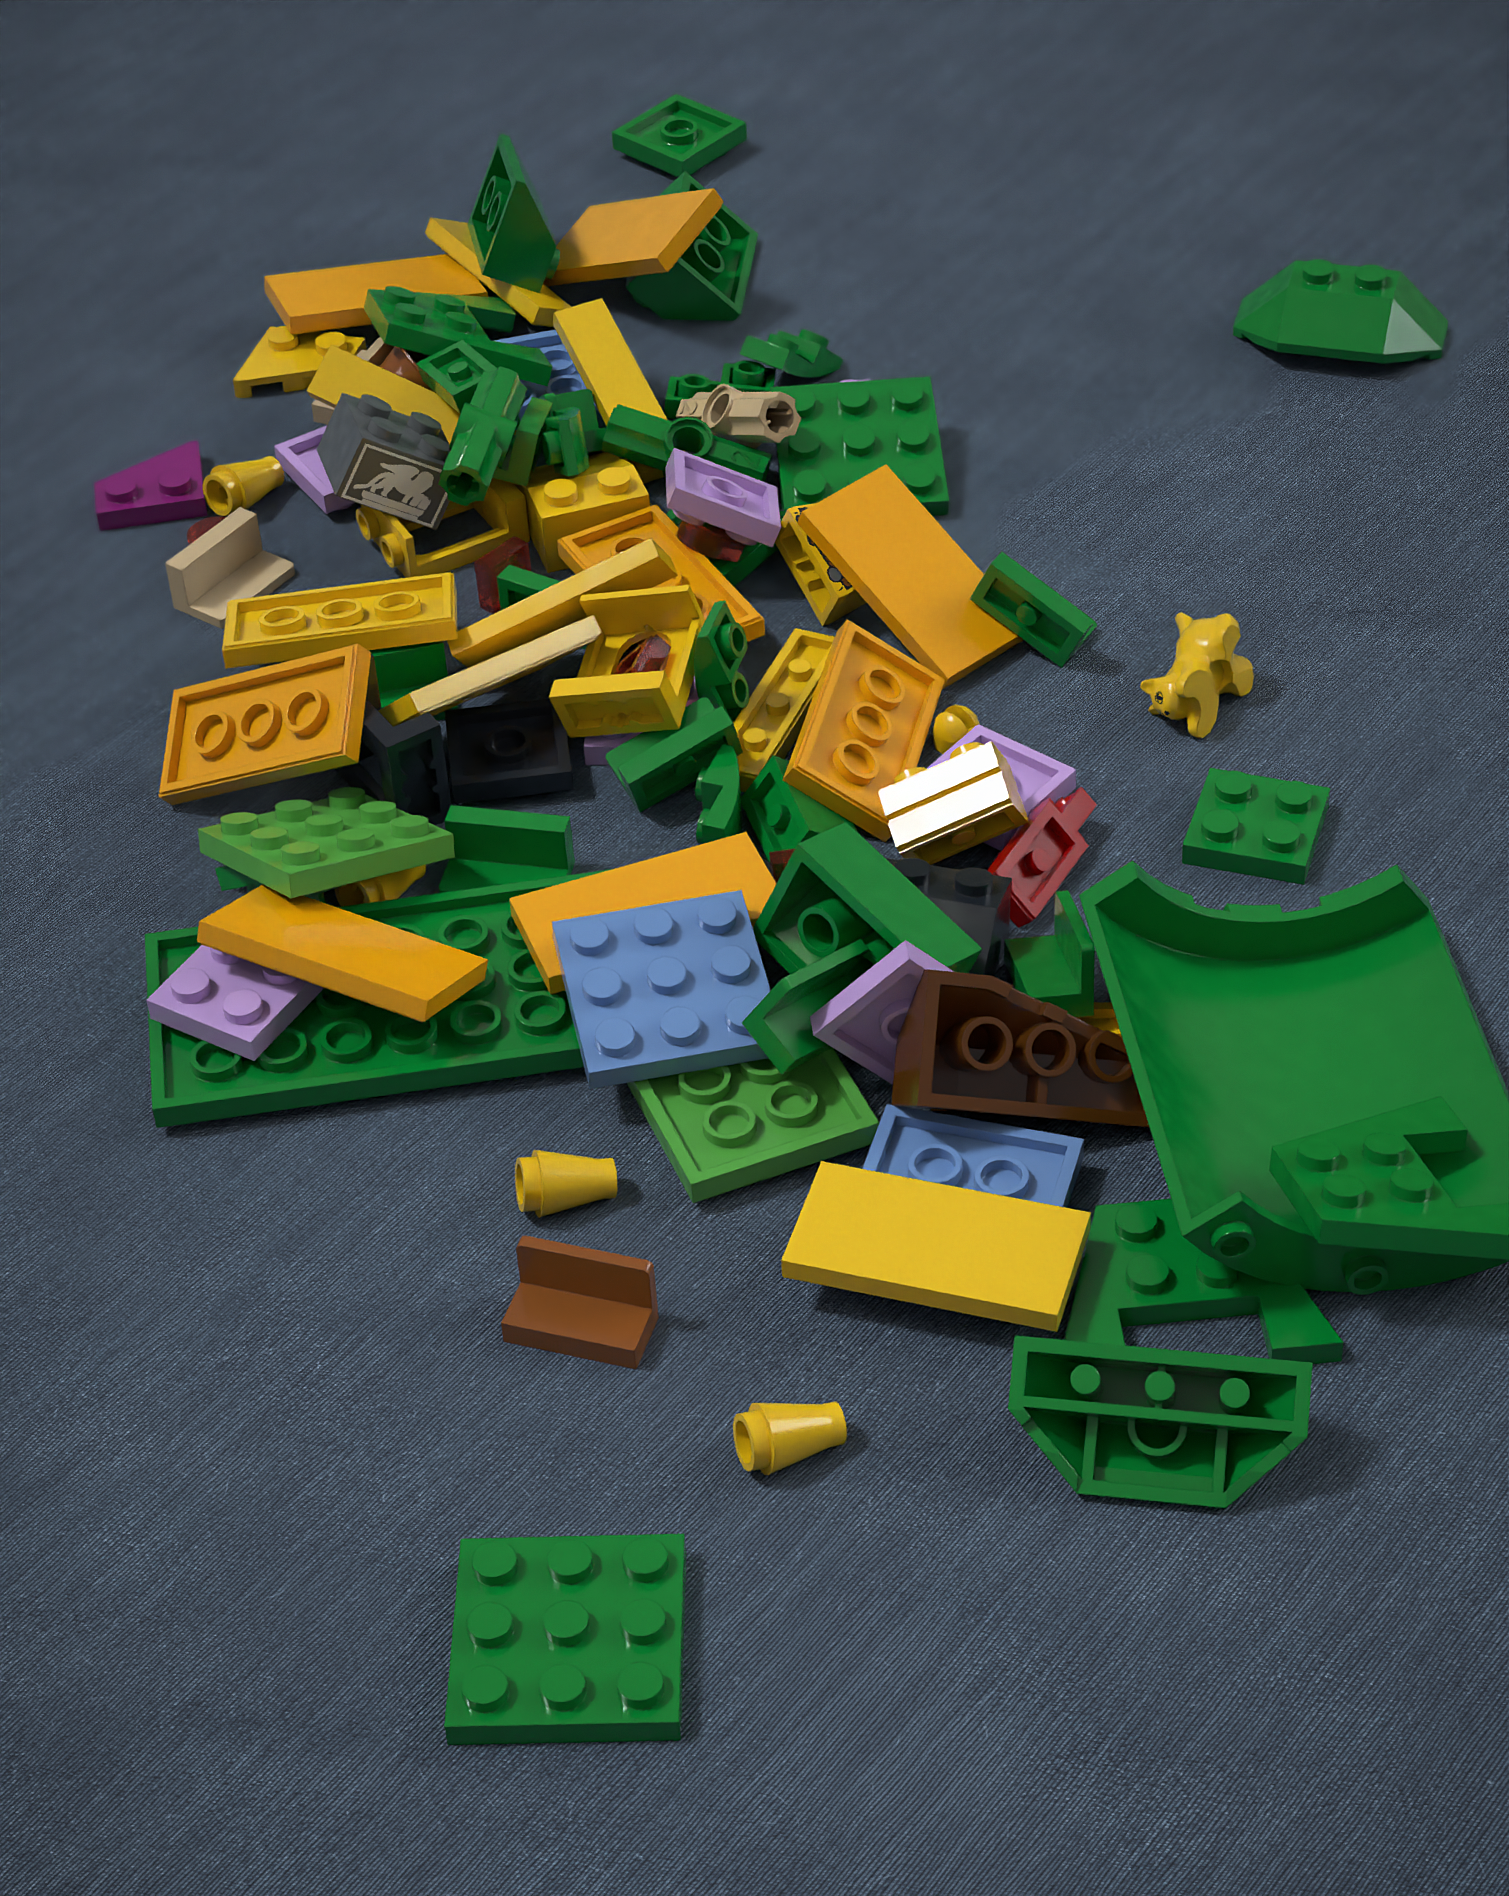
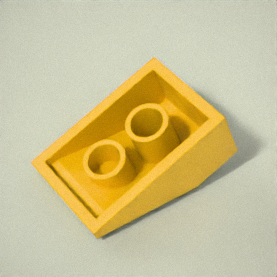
M602 452L588 455L590 466L578 475L568 477L555 473L554 465L549 466L547 464L535 467L527 486L515 484L525 495L529 534L547 573L569 568L559 557L557 540L650 506L649 493L633 464L616 455Z

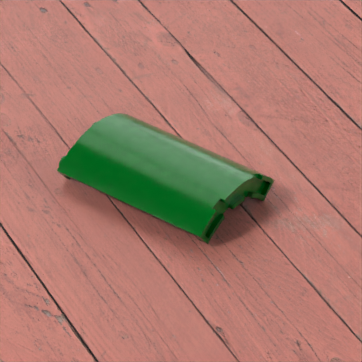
M1133 860L1079 894L1179 1227L1185 1239L1203 1253L1224 1265L1258 1279L1282 1285L1301 1284L1304 1289L1353 1292L1359 1295L1431 1285L1465 1277L1509 1262V1260L1318 1244L1269 1171L1272 1146L1442 1096L1468 1129L1465 1150L1463 1152L1419 1155V1157L1457 1207L1509 1203V1093L1430 901L1397 864L1357 885L1319 897L1318 907L1290 912H1282L1280 904L1241 905L1227 903L1223 911L1195 904L1192 895L1165 885L1144 871Z

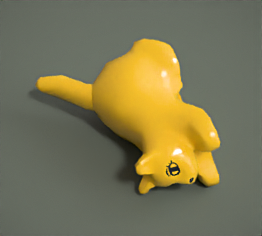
M1183 612L1178 613L1175 617V622L1179 629L1180 637L1176 643V656L1171 669L1165 676L1147 679L1140 684V688L1151 697L1152 705L1148 709L1151 714H1161L1171 720L1187 718L1190 735L1199 739L1209 734L1216 722L1220 694L1232 693L1235 696L1242 697L1248 694L1253 686L1254 673L1251 662L1248 658L1233 653L1241 634L1238 621L1228 613L1213 618H1200L1193 620V618Z

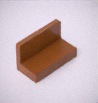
M522 1236L516 1247L520 1284L501 1322L504 1342L637 1369L659 1319L653 1263L645 1259L531 1236Z

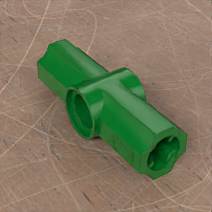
M501 366L494 371L483 372L471 403L465 402L449 445V450L451 451L447 455L438 483L446 491L448 500L463 506H468L471 502L484 501L496 468H502L518 424L515 420H517L523 406L527 388L520 382L517 372Z
M620 404L616 408L614 407L602 442V451L662 470L665 478V467L673 448L691 451L695 453L692 455L766 482L772 461V454L714 436L708 425L697 418L684 417L672 422Z

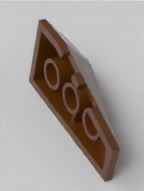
M931 969L923 971L897 1037L891 1105L1149 1128L1121 1036L1109 1030H1101L1067 1014L1068 1011L1054 1004L1042 1002L1012 988L1013 985L994 976Z

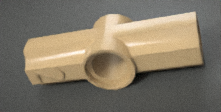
M727 384L717 386L712 392H697L690 399H682L676 414L677 419L684 417L697 418L708 425L714 436L754 449L758 448L762 443H780L783 438L795 435L801 420L795 407V399L783 392H741Z

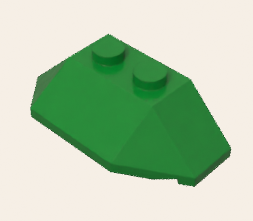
M1324 259L1295 260L1242 299L1233 325V336L1241 339L1248 338L1253 343L1276 352L1374 363L1413 361L1423 356L1427 359L1441 358L1449 321L1401 271L1385 269L1374 264L1351 266L1333 264Z
M1015 1335L1008 1410L1077 1495L1227 1509L1307 1439L1313 1363Z

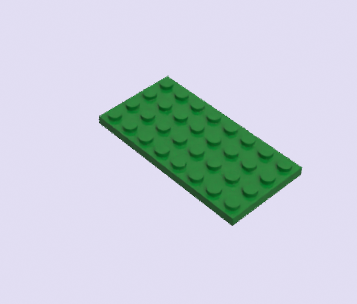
M608 870L337 907L488 959L485 980L425 1022L405 1017L324 988L260 1056L253 1061L150 1019L148 1010L152 1111L156 1128L584 1067L566 990L554 994L549 993L513 920L509 898ZM198 927L145 934L147 999L201 946V943L197 942Z

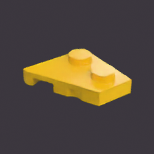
M270 326L233 379L235 397H252L251 389L255 385L276 382L283 383L284 392L305 390L309 387L330 345H334L356 356L361 350L367 351L365 338L346 336L340 332H309L292 335L286 326Z

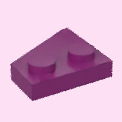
M198 440L189 441L94 482L95 508L99 531L208 516L206 500L203 494L204 477Z

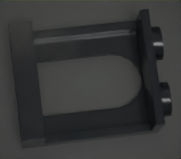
M371 654L359 761L372 755L378 758L383 788L359 762L334 769L350 787L361 788L365 790L366 795L379 801L393 802L396 804L397 809L408 814L424 816L428 818V823L436 826L445 821L451 806L441 726L429 712L395 727L378 711L382 708L374 656Z

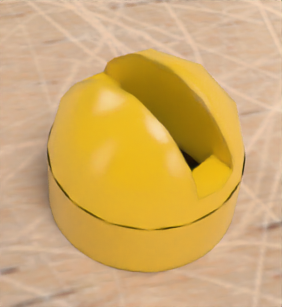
M955 704L946 708L945 712L940 713L936 717L933 726V744L935 749L944 754L975 726L980 725L977 715L966 706Z

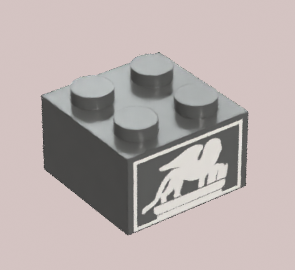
M342 393L316 449L335 495L437 530L450 502L446 491L438 484L443 465L449 451H451L449 450V442L441 428V424L423 413L412 412L410 416L393 411L388 403L372 395L363 394L359 399Z

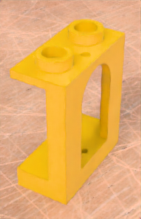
M492 478L484 501L471 502L468 506L450 501L442 519L475 508L493 530L431 553L415 554L413 536L409 531L423 527V525L361 505V508L356 510L357 523L365 539H373L381 548L386 563L391 568L397 567L406 578L445 573L530 541L525 495L514 483Z
M690 585L581 595L579 602L586 616H595L602 634L599 635V639L586 646L577 678L554 680L549 699L569 738L679 729L694 679L696 639L706 621ZM652 637L664 638L671 643V650L665 670L616 674L623 653L631 645Z

